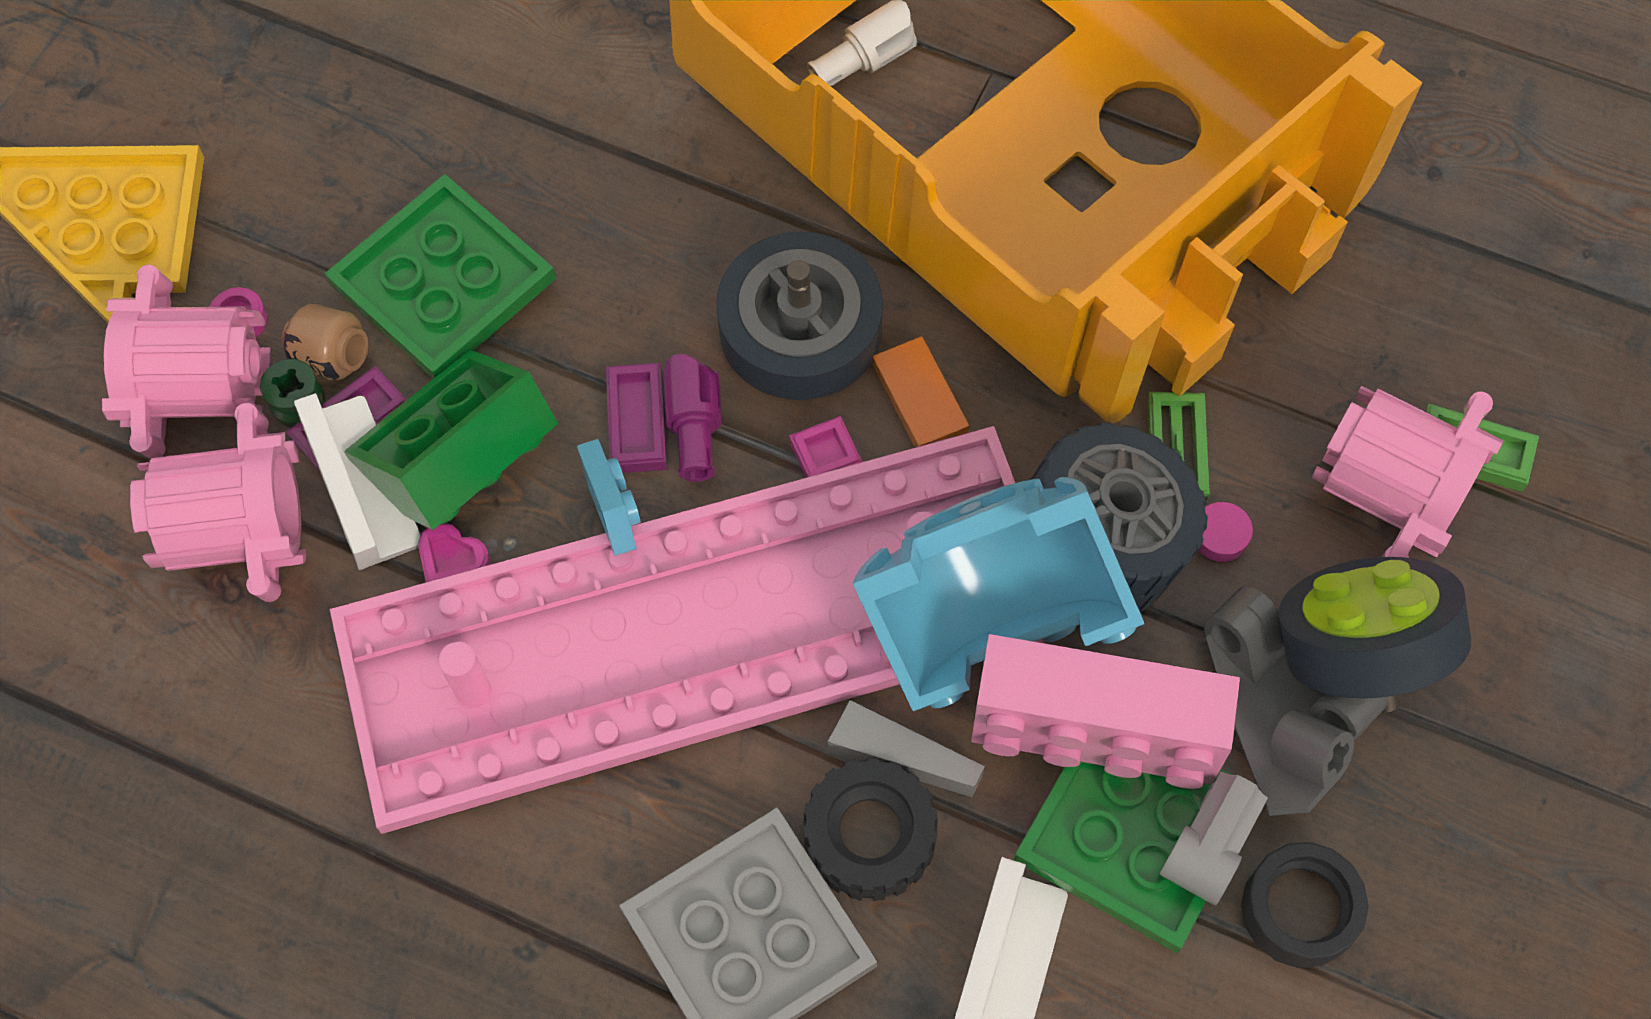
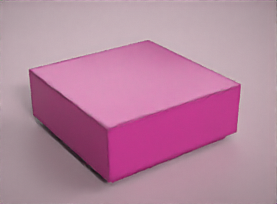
M841 416L789 435L790 446L805 478L863 462Z

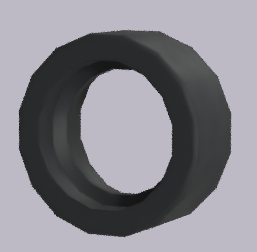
M1312 842L1286 844L1267 854L1247 880L1241 902L1245 927L1257 947L1275 961L1296 968L1323 966L1341 956L1352 946L1363 931L1369 908L1365 884L1352 863L1334 849ZM1303 869L1318 874L1332 886L1339 898L1341 912L1338 924L1331 934L1320 940L1302 941L1290 937L1276 925L1269 912L1268 896L1270 887L1277 877L1290 870Z

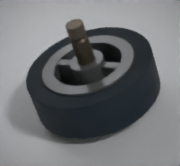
M803 231L787 232L767 237L751 245L738 255L730 264L720 282L716 305L719 336L724 355L734 371L744 381L766 394L792 400H808L831 395L856 381L868 369L873 361V356L877 354L882 336L883 296L877 275L868 261L858 251L841 240L820 233Z

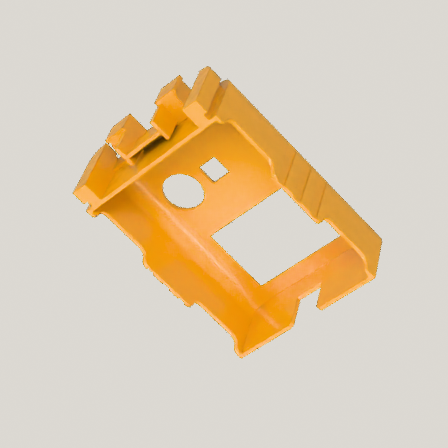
M669 0L672 49L677 66L1058 396L1066 397L1079 390V399L1103 420L1113 424L1123 419L1132 411L1147 364L1173 385L1171 390L1180 397L1221 360L1235 326L1226 317L1243 277V274L1236 267L1246 258L1291 294L1332 258L1348 223L1344 218L1363 199L1379 176L1422 85L1420 80L1392 59L1385 65L1378 61L1385 43L1374 34L1363 30L1353 36L1348 43L1338 42L1330 38L1281 0H1041L1075 27V31L922 155L915 158L819 76L810 74L802 80L801 85H798L773 65L779 58L856 0ZM1133 88H1156L1175 95L1189 106L1198 121L1199 139L1195 148L1180 160L1164 165L1141 164L1122 157L1108 145L1100 131V112L1104 104L1117 93ZM1076 156L1082 158L1114 184L1109 191L1083 212L1078 211L1045 183ZM1309 187H1314L1317 190V193L1312 191ZM1330 211H1334L1339 216L1337 218L1333 217Z

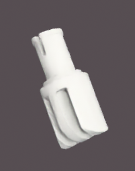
M892 0L845 29L844 42L816 60L808 62L807 67L810 74L819 76L830 86H833L859 69L872 74L916 47L917 39L914 34L910 10L906 2Z

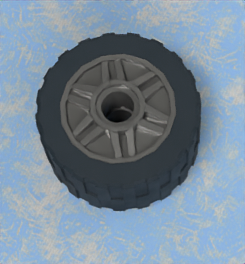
M1101 422L1093 426L1084 425L1075 428L1069 435L1065 434L1058 439L1029 480L1039 478L1044 489L1057 488L1054 481L1060 477L1077 479L1086 486L1138 609L1141 612L1148 608L1155 599L1160 597L1200 549L1204 540L1202 536L1207 529L1208 516L1205 514V505L1207 503L1204 492L1200 490L1197 483L1198 478L1192 468H1189L1182 460L1183 457L1174 448H1169L1162 442V439L1155 435L1142 432L1137 427L1126 424L1124 426L1114 425L1112 422Z

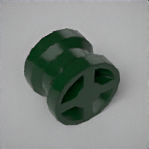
M284 359L275 362L266 369L261 377L260 391L263 399L269 405L271 413L277 421L291 428L300 422L294 403L295 400L316 393L320 405L326 402L324 391L317 382L315 373L307 363L298 359ZM298 385L294 391L288 394L284 393L290 387Z

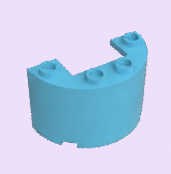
M1060 477L1054 481L1057 488L1044 489L1038 478L1010 484L974 496L946 508L904 531L905 539L902 540L900 549L890 555L888 548H881L860 568L852 584L913 711L929 705L932 708L948 706L959 700L964 692L970 690L971 665L985 660L989 634L1033 642L1043 639L1045 642H1052L1068 636L1080 624L1081 637L1085 646H1088L1098 641L1104 644L1121 641L1130 636L1136 627L1145 624L1090 495L1082 482L1073 478Z

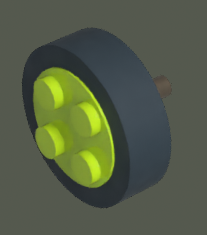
M1374 557L1340 563L1320 570L1301 580L1287 592L1279 607V620L1287 664L1294 677L1309 688L1328 695L1363 699L1387 697V707L1382 712H1392L1399 707L1398 695L1425 688L1453 673L1465 661L1471 649L1466 596L1462 582L1446 568L1424 560L1405 557Z

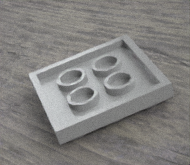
M778 808L773 809L619 905L686 1019H798L877 967L875 957Z

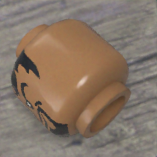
M307 304L296 311L285 324L282 331V344L286 358L298 359L307 363L315 373V376L322 379H344L360 368L367 356L368 337L359 319L349 311L320 304Z

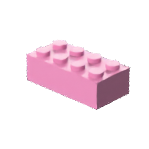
M989 634L971 742L983 744L984 750L996 755L1016 756L1019 754V751L1044 755L1043 759L1046 762L1057 766L1076 767L1082 761L1103 765L1107 773L1119 777L1136 778L1141 776L1143 772L1165 776L1166 782L1176 787L1188 789L1201 788L1203 783L1212 785L1232 750L1240 677Z

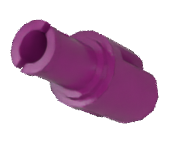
M674 354L667 360L664 369L666 425L671 432L678 436L679 477H684L685 481L701 482L709 480L715 475L711 434L722 425L719 372L712 370L709 366L691 356Z

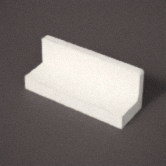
M316 393L295 400L294 403L300 422L358 569L361 570L418 549L421 535L415 521L404 516L343 452L376 425L365 397L357 396L323 409Z
M1004 857L1001 858L955 1019H1034L1068 894L1063 889L1022 877L1026 864Z

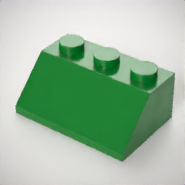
M469 349L343 452L404 516L434 530L440 524L453 519L460 511V507L481 489L494 484L501 477L502 471L522 454L535 449L542 442L543 436L559 423L528 371Z

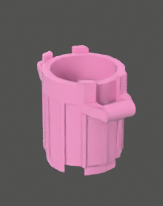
M144 265L139 269L135 298H112L107 301L106 311H113L106 328L104 343V374L109 398H102V411L107 420H120V427H131L129 442L133 450L149 459L162 457L166 450L164 440L167 418L235 417L236 408L243 403H251L259 411H263L262 406L256 405L254 402L256 396H262L260 391L261 377L266 369L272 365L271 347H259L255 337L253 326L266 325L260 311L246 310L244 306L171 307L170 292L173 288L172 282L153 265Z
M1361 386L1355 399L1367 404V408L1365 409L1353 402L1350 404L1322 459L1323 462L1334 467L1332 472L1330 473L1317 466L1311 478L1324 485L1323 490L1401 529L1393 545L1385 551L1382 557L1409 558L1408 553L1412 546L1438 557L1452 537V535L1446 533V530L1470 491L1483 464H1488L1493 454H1497L1503 444L1502 439L1478 428L1481 420L1492 409L1493 400L1485 392L1474 393L1464 406V416L1458 427H1455L1380 389L1373 392Z
M243 403L236 408L234 414L237 421L238 448L151 458L150 462L138 463L139 471H145L146 474L143 480L131 481L130 507L134 533L148 531L156 553H148L142 556L150 568L165 567V570L172 571L246 562L249 576L246 584L248 591L265 602H273L281 594L279 567L300 565L306 561V549L299 550L301 508L298 485L292 464L299 462V455L294 440L285 441V432L268 434L269 422L267 417L253 404Z

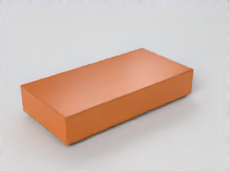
M922 336L873 356L872 366L915 448L969 433V424Z

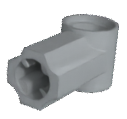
M1220 772L1201 803L1200 810L1191 827L1185 826L1159 875L1216 906L1241 862L1242 856L1239 855V852L1268 797L1251 781L1239 775Z

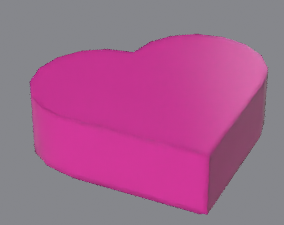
M444 523L434 530L426 528L419 538V553L426 582L491 565V558L485 544L473 537H461L459 530L453 525Z

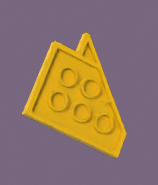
M199 145L0 147V216L109 323L113 311H106L107 301L112 298H131L132 293H136L137 273L144 265H153L171 280L173 288L170 293H186L205 157Z

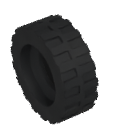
M867 758V761L856 762V759L844 762V766L837 770L833 768L825 774V779L820 784L816 783L811 791L809 804L806 803L803 813V837L805 851L821 876L829 883V888L837 893L842 891L849 894L851 899L861 901L862 898H873V901L885 900V896L895 894L898 896L906 891L908 885L912 882L916 884L923 876L924 869L927 865H930L934 855L938 834L937 810L933 809V797L928 788L924 789L919 783L920 778L912 771L908 773L901 769L900 764L890 761V763L881 762L879 758ZM862 801H878L894 811L899 820L901 831L897 844L889 853L878 858H863L855 855L845 846L840 835V823L846 811L853 805Z

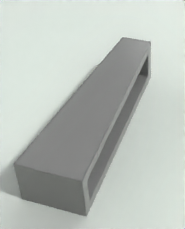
M851 700L828 740V753L850 760L856 759V762L867 761V758H879V761L886 763L893 761L900 764L901 769L910 773L912 771L920 778L919 781L969 797H973L983 777L985 766Z

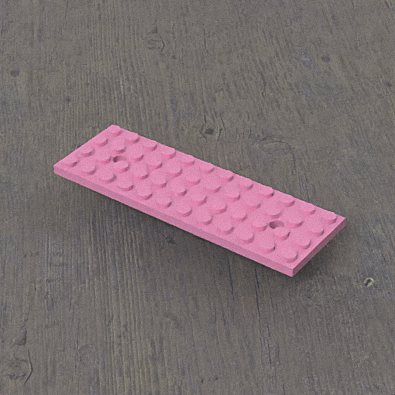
M992 426L633 525L631 529L637 549L614 556L607 535L604 533L330 609L376 828L381 834L899 685L900 683L852 584L853 580L864 563L879 549L888 548L890 555L900 549L902 540L905 539L903 532L919 522L964 500L1015 483L995 427ZM1040 639L1034 642L1044 643L1045 641Z

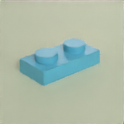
M598 439L577 445L588 489L614 556L637 549L631 526L639 524L641 521L631 491L628 490L620 493L627 490L617 457L607 460Z

